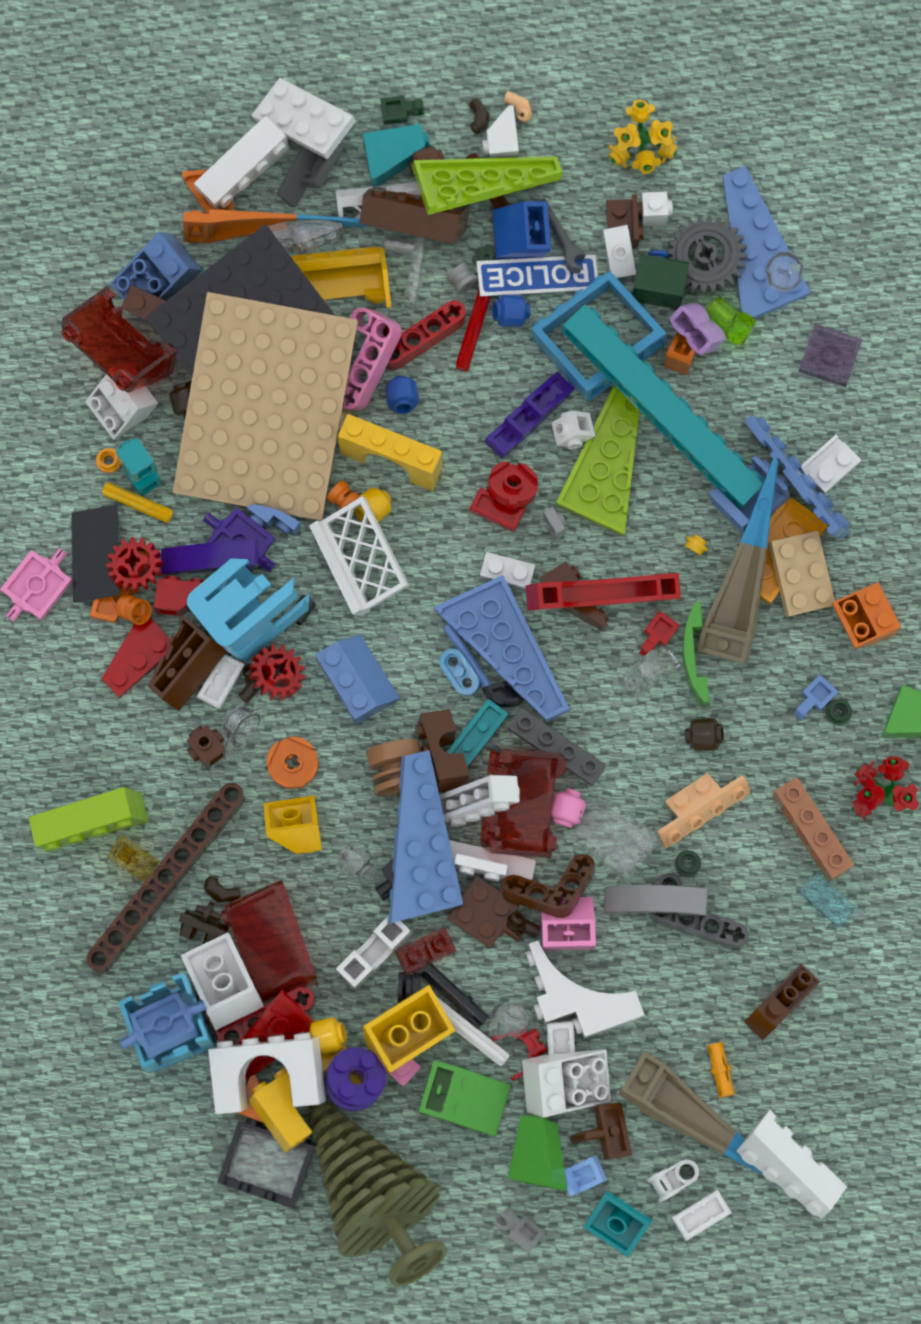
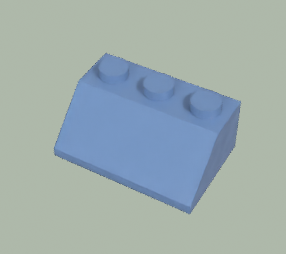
M361 635L337 641L315 654L317 663L355 725L400 700Z

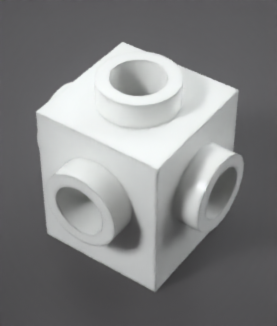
M568 411L562 413L559 419L552 422L557 446L568 447L570 450L578 449L583 446L582 443L595 437L590 413Z

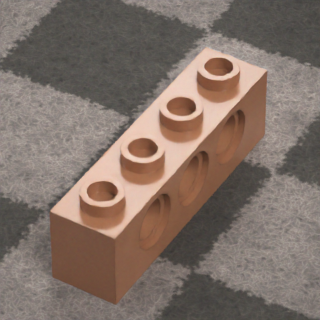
M798 777L776 789L772 797L828 883L851 870L854 863Z

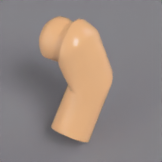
M508 91L503 102L515 107L516 117L519 121H529L532 117L529 101Z

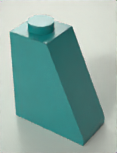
M421 124L363 133L372 187L381 185L409 167L408 163L412 162L413 153L430 146L428 133L422 131Z

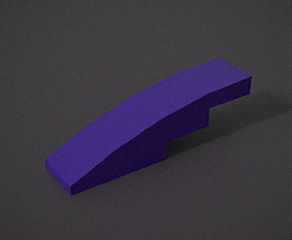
M556 372L528 395L523 403L505 418L503 424L486 437L484 443L503 459L562 404L575 388Z
M258 540L213 542L161 549V560L163 562L161 572L165 575L185 572L217 571L231 558L247 559L249 563L245 566L246 568L258 566Z

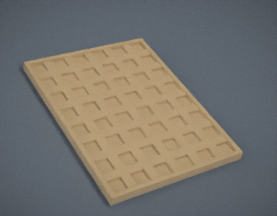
M207 292L172 493L249 507L250 504L262 505L288 515L322 521L358 320Z

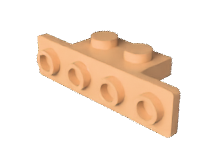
M707 773L667 799L665 803L676 819L658 830L657 833L662 845L668 848L678 843L683 837L699 829L704 823L720 815L736 802L743 800L751 792L746 778L741 775L721 789Z

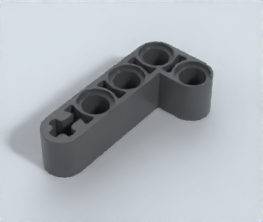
M674 873L662 875L657 885H662L664 881L670 880L674 882L675 886L682 885L680 878ZM707 912V916L691 915L693 923L688 926L681 924L679 921L680 914L668 913L665 917H658L655 913H648L650 919L656 924L730 949H740L749 938V932L745 925ZM709 921L714 922L717 925L718 932L715 934L707 933L704 929V924ZM724 926H727L728 928L725 932L733 934L734 931L737 930L739 931V936L743 939H739L737 942H734L732 935L725 933L723 938H720L719 936L721 935Z

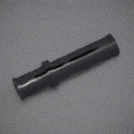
M433 963L427 965L424 971L421 972L420 976L426 979L456 1007L455 1011L459 1014L463 1013L477 1028H480L486 1022L485 1020L489 1018V1015L472 1001V996L465 995Z

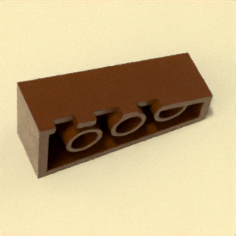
M372 187L363 194L359 224L456 244L467 229L470 204L428 215L421 195L386 191V189L381 187Z

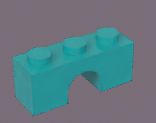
M138 438L126 440L119 446L116 454L124 474L140 496L143 497L162 484L160 476L155 471L157 469L155 462Z

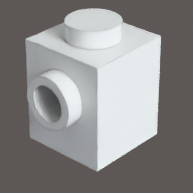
M667 192L642 193L641 223L643 227L666 226L668 216L672 215V200L668 201Z

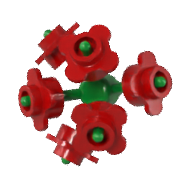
M892 756L883 760V764L878 766V771L872 767L875 763L874 761L868 766L863 763L857 767V771L854 774L857 779L854 785L856 786L860 783L864 788L855 794L857 800L852 801V811H855L856 816L862 815L863 820H866L865 816L871 815V810H875L877 806L884 802L891 807L893 806L896 811H903L907 808L916 810L919 803L916 801L917 787L913 784L908 785V787H901L897 780L904 777L906 769L909 768L908 761ZM878 772L883 773L884 777L891 781V784L884 787L874 777Z

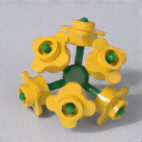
M635 100L631 107L626 108V114L631 115V120L638 123V126L634 123H629L627 127H617L614 130V136L617 137L619 143L614 147L611 144L608 146L610 150L609 159L616 166L621 165L626 169L628 167L626 162L631 158L628 150L631 147L640 146L641 152L636 155V161L632 162V168L639 169L642 174L651 173L656 166H660L661 163L664 164L667 157L672 159L677 154L678 146L674 144L677 137L674 136L673 140L670 137L673 128L670 121L662 123L659 120H654L648 131L643 126V123L650 119V113L655 111V106L647 104L643 100ZM648 142L660 148L657 155L663 158L662 162L660 158H655L654 152L646 150L645 145Z

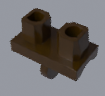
M210 901L206 908L197 905L195 912L186 909L184 914L181 913L179 922H182L179 935L188 939H194L197 929L206 932L202 944H205L228 933L230 926L218 922L222 914L214 911L215 903Z

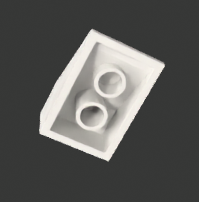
M229 932L181 955L197 993L206 1005V1012L215 1030L264 1007Z

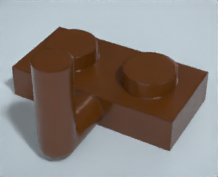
M621 1102L593 1107L597 1128L578 1132L570 1137V1141L574 1145L600 1139L604 1160L632 1155Z

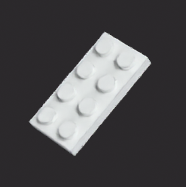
M282 78L278 79L251 115L256 122H259L266 115L288 139L325 159L330 157L356 122L353 115Z

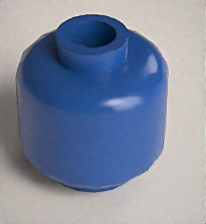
M503 294L498 297L497 301L493 302V320L497 321L501 327H521L526 318L530 317V305L526 303L521 295Z
M399 375L386 384V403L394 412L407 414L418 405V387L413 379Z

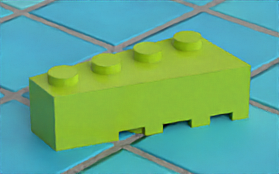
M126 787L28 817L35 847L45 849L46 852L58 850L61 848L60 845L81 843L86 838L103 836L109 832L149 822L142 793Z

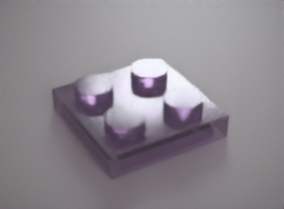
M814 324L798 372L846 387L862 339Z

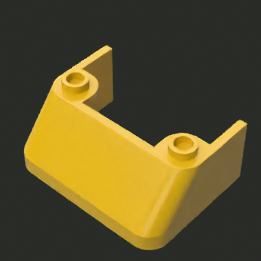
M374 246L291 256L324 300L364 295L365 299L370 300L371 303L377 304L385 301L386 308L391 307L384 248Z

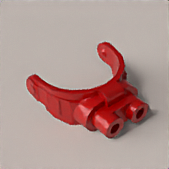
M536 1028L529 1032H526V1030L520 1033L504 1032L496 1034L491 1038L492 1042L507 1036L520 1039L528 1047L529 1058L538 1057L547 1052L544 1043H539L537 1040L540 1036ZM523 1071L514 1074L511 1080L516 1081L520 1079Z

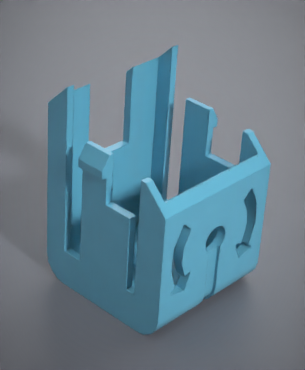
M231 558L188 595L187 605L219 645L237 660L247 661L308 611L310 594L305 596L276 622L272 623L271 620L297 599L298 593L294 590L295 578L291 579L281 589L277 590L260 604L256 598L271 586L270 582L263 574L253 575L245 567L249 563L247 559Z
M185 973L172 976V979L179 987L170 990L162 981L150 986L151 992L139 996L140 1002H137L132 996L119 1002L130 1034L133 1033V1024L129 1015L176 992H178L181 1000L187 1006L199 1001L193 984ZM202 1012L193 1016V1024L198 1036L149 1059L144 1048L139 1043H135L134 1047L142 1068L148 1073L155 1072L214 1048L215 1044Z

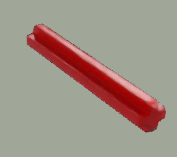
M480 289L475 299L456 362V369L464 372L469 370L491 296H480Z

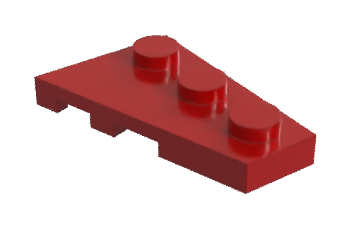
M151 618L144 624H134L104 673L102 680L120 699L158 665L161 657H166L171 646L168 643L170 638Z

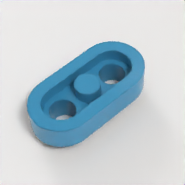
M457 649L444 651L440 656V667L454 688L465 696L476 694L480 689L481 680L465 655ZM453 658L458 660V664L455 667L450 666V661ZM466 679L472 680V685L469 688L464 686Z

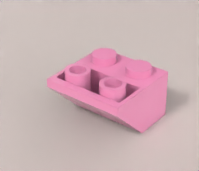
M581 897L572 913L564 918L554 917L541 912L543 951L595 950L596 933L593 897ZM563 898L562 903H561L560 905H557V906H561L562 904H565V898Z

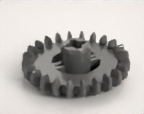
M699 216L697 223L688 220L689 227L680 225L682 233H673L676 241L668 242V246L673 249H669L666 252L672 257L670 259L689 262L684 290L691 284L693 294H695L698 287H701L702 295L706 294L707 288H710L713 295H715L716 286L725 291V282H728L731 286L734 285L732 276L741 278V273L738 269L744 270L746 268L745 264L740 260L748 259L747 254L742 252L747 250V245L740 243L744 240L743 235L735 236L738 233L737 227L729 229L731 226L729 221L722 225L721 217L712 222L711 216H708L706 221H703ZM704 238L714 239L724 247L725 256L721 265L717 266L719 258L716 246L710 242H705ZM694 243L697 245L695 250L697 265L701 269L709 271L699 270L690 263L688 255ZM703 249L705 254L711 257V264L709 259H707L705 256L703 257Z

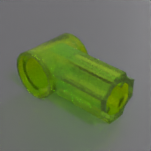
M721 296L715 298L706 309L709 317L725 330L726 338L737 345L745 343L756 324L755 319L751 315L742 311L738 312Z

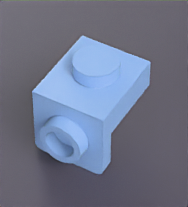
M593 1156L565 1169L566 1191L569 1192L570 1196L607 1181L597 1156Z

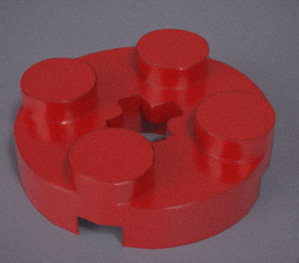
M504 461L492 468L486 488L490 495L497 502L503 504L506 509L515 510L518 507L530 504L534 500L538 489V478L535 472L527 465L519 462L518 465L510 464V461ZM508 482L512 484L516 482L518 485L517 487H512Z

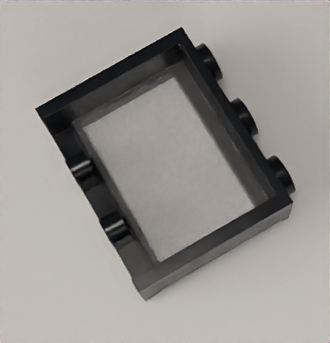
M246 1118L245 1122L238 1121L217 1183L295 1209L316 1149L315 1146L311 1145L312 1140L307 1138L295 1148L285 1153L271 1132L260 1128V1122Z

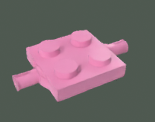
M58 548L51 559L41 557L33 550L28 553L0 589L14 603V606L5 615L9 620L14 622L22 611L31 613L41 621L73 582L58 566L67 556L66 552Z

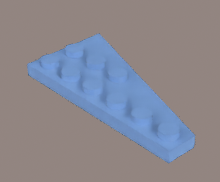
M746 166L724 174L722 180L728 219L731 223L729 229L737 227L738 233L735 236L743 235L744 240L740 243L747 245V250L742 252L747 254L748 259L740 260L745 264L746 268L744 270L738 269L741 273V278L736 277L742 324H745L809 296L810 290Z
M754 415L748 417L744 422L765 448L768 447L771 450L769 452L770 456L773 459L777 458L778 464L781 467H785L783 473L809 505L816 506L813 508V512L824 524L829 525L826 528L832 536L845 538L850 534L851 531L847 528L850 525L848 520L842 513L834 512L831 508L834 506V503L825 493L822 494L815 489L818 486L816 481L809 474L802 473L800 470L802 464L794 455L788 456L784 451L787 446L778 436L773 437L768 430L771 427L762 416L760 418Z
M503 575L434 607V610L546 722L570 711Z
M429 750L405 755L401 758L399 781L401 791L400 803L397 806L398 827L395 830L392 872L394 874L393 886L390 889L391 910L390 914H388V923L463 905Z

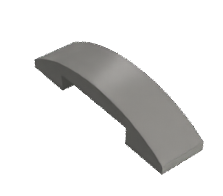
M668 885L605 887L604 913H678L680 915L707 916L708 889Z

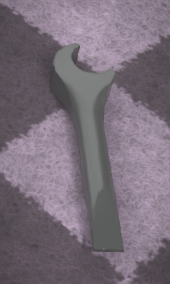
M544 198V199L538 200V201H536V202H547V201H546V199ZM548 204L549 225L562 246L565 266L570 272L580 274L582 267L578 266L575 261L579 259L584 260L586 253L571 242Z

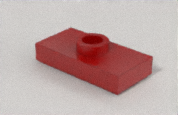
M481 487L469 508V512L514 533L526 511L524 507H518L515 510L506 509L503 504L497 502L487 490Z

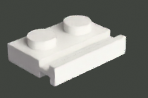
M835 435L805 461L800 470L807 475L809 474L818 484L817 488L823 494H826L861 462V459Z

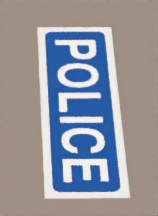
M586 255L584 260L579 259L575 261L578 266L582 267L580 274L572 273L566 268L564 256L476 261L480 296L578 291L587 288L598 276L596 255Z

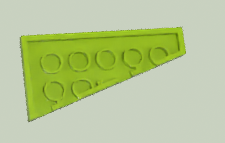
M557 156L413 161L414 175L428 215L561 180L563 173Z
M613 386L593 427L595 437L586 441L556 501V506L624 537L640 411Z

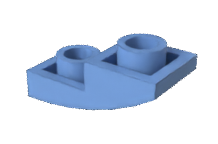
M250 504L247 508L249 515H251L250 519L261 527L264 525L270 529L277 522L275 526L286 535L290 532L294 536L301 530L300 522L284 512L267 506Z

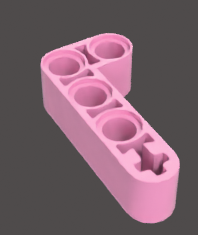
M357 308L353 311L350 318L358 320L357 330L366 334L367 337L349 372L343 408L347 410L360 411L366 408L402 333L401 327L397 322L375 310L367 308ZM367 314L369 321L364 326L363 317ZM388 325L389 334L385 337L383 330ZM377 348L378 357L374 360L372 353ZM364 371L367 372L368 376L365 382L362 381L361 377Z

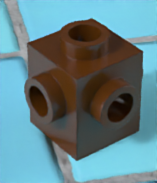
M208 725L204 728L199 726L189 734L190 738L186 740L190 746L187 749L189 755L195 762L200 760L206 769L228 754L221 744L225 741L216 728L211 730Z

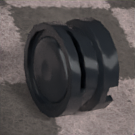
M399 972L398 1003L405 1000L402 999L403 981H406L405 999L420 990L419 972H413L412 975H407L406 972Z

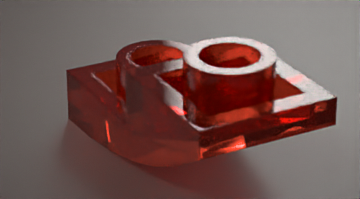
M445 927L397 949L395 954L403 971L408 975L426 967L430 963L455 953L456 949Z

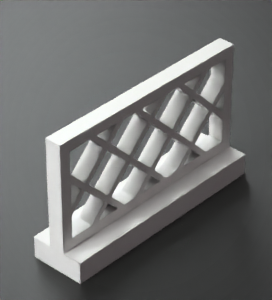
M362 496L324 520L316 521L309 525L352 615L363 616L367 614L372 607L409 586L366 497ZM361 505L365 511L362 523L351 520L354 509ZM337 519L345 521L341 535L335 534L330 525ZM350 523L361 525L357 540L347 537ZM366 527L373 529L376 534L373 545L362 542ZM345 540L356 543L352 557L346 556L343 551ZM361 545L372 547L368 562L358 559ZM377 549L384 551L387 556L384 567L373 564ZM356 562L367 565L363 579L356 578L354 574ZM372 567L383 570L379 584L369 582ZM388 572L395 573L400 582L393 588L384 586ZM367 584L378 587L376 597L369 602L365 596Z

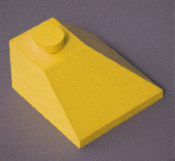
M315 795L263 803L265 829L268 838L296 854L322 850Z

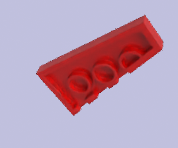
M282 989L237 1045L242 1044L243 1039L258 1038L259 1042H268V1037L284 1035V1040L294 1039V1034L310 1032V1025L315 1020ZM259 1055L253 1059L246 1071V1082L250 1076L259 1073L276 1058L268 1055Z

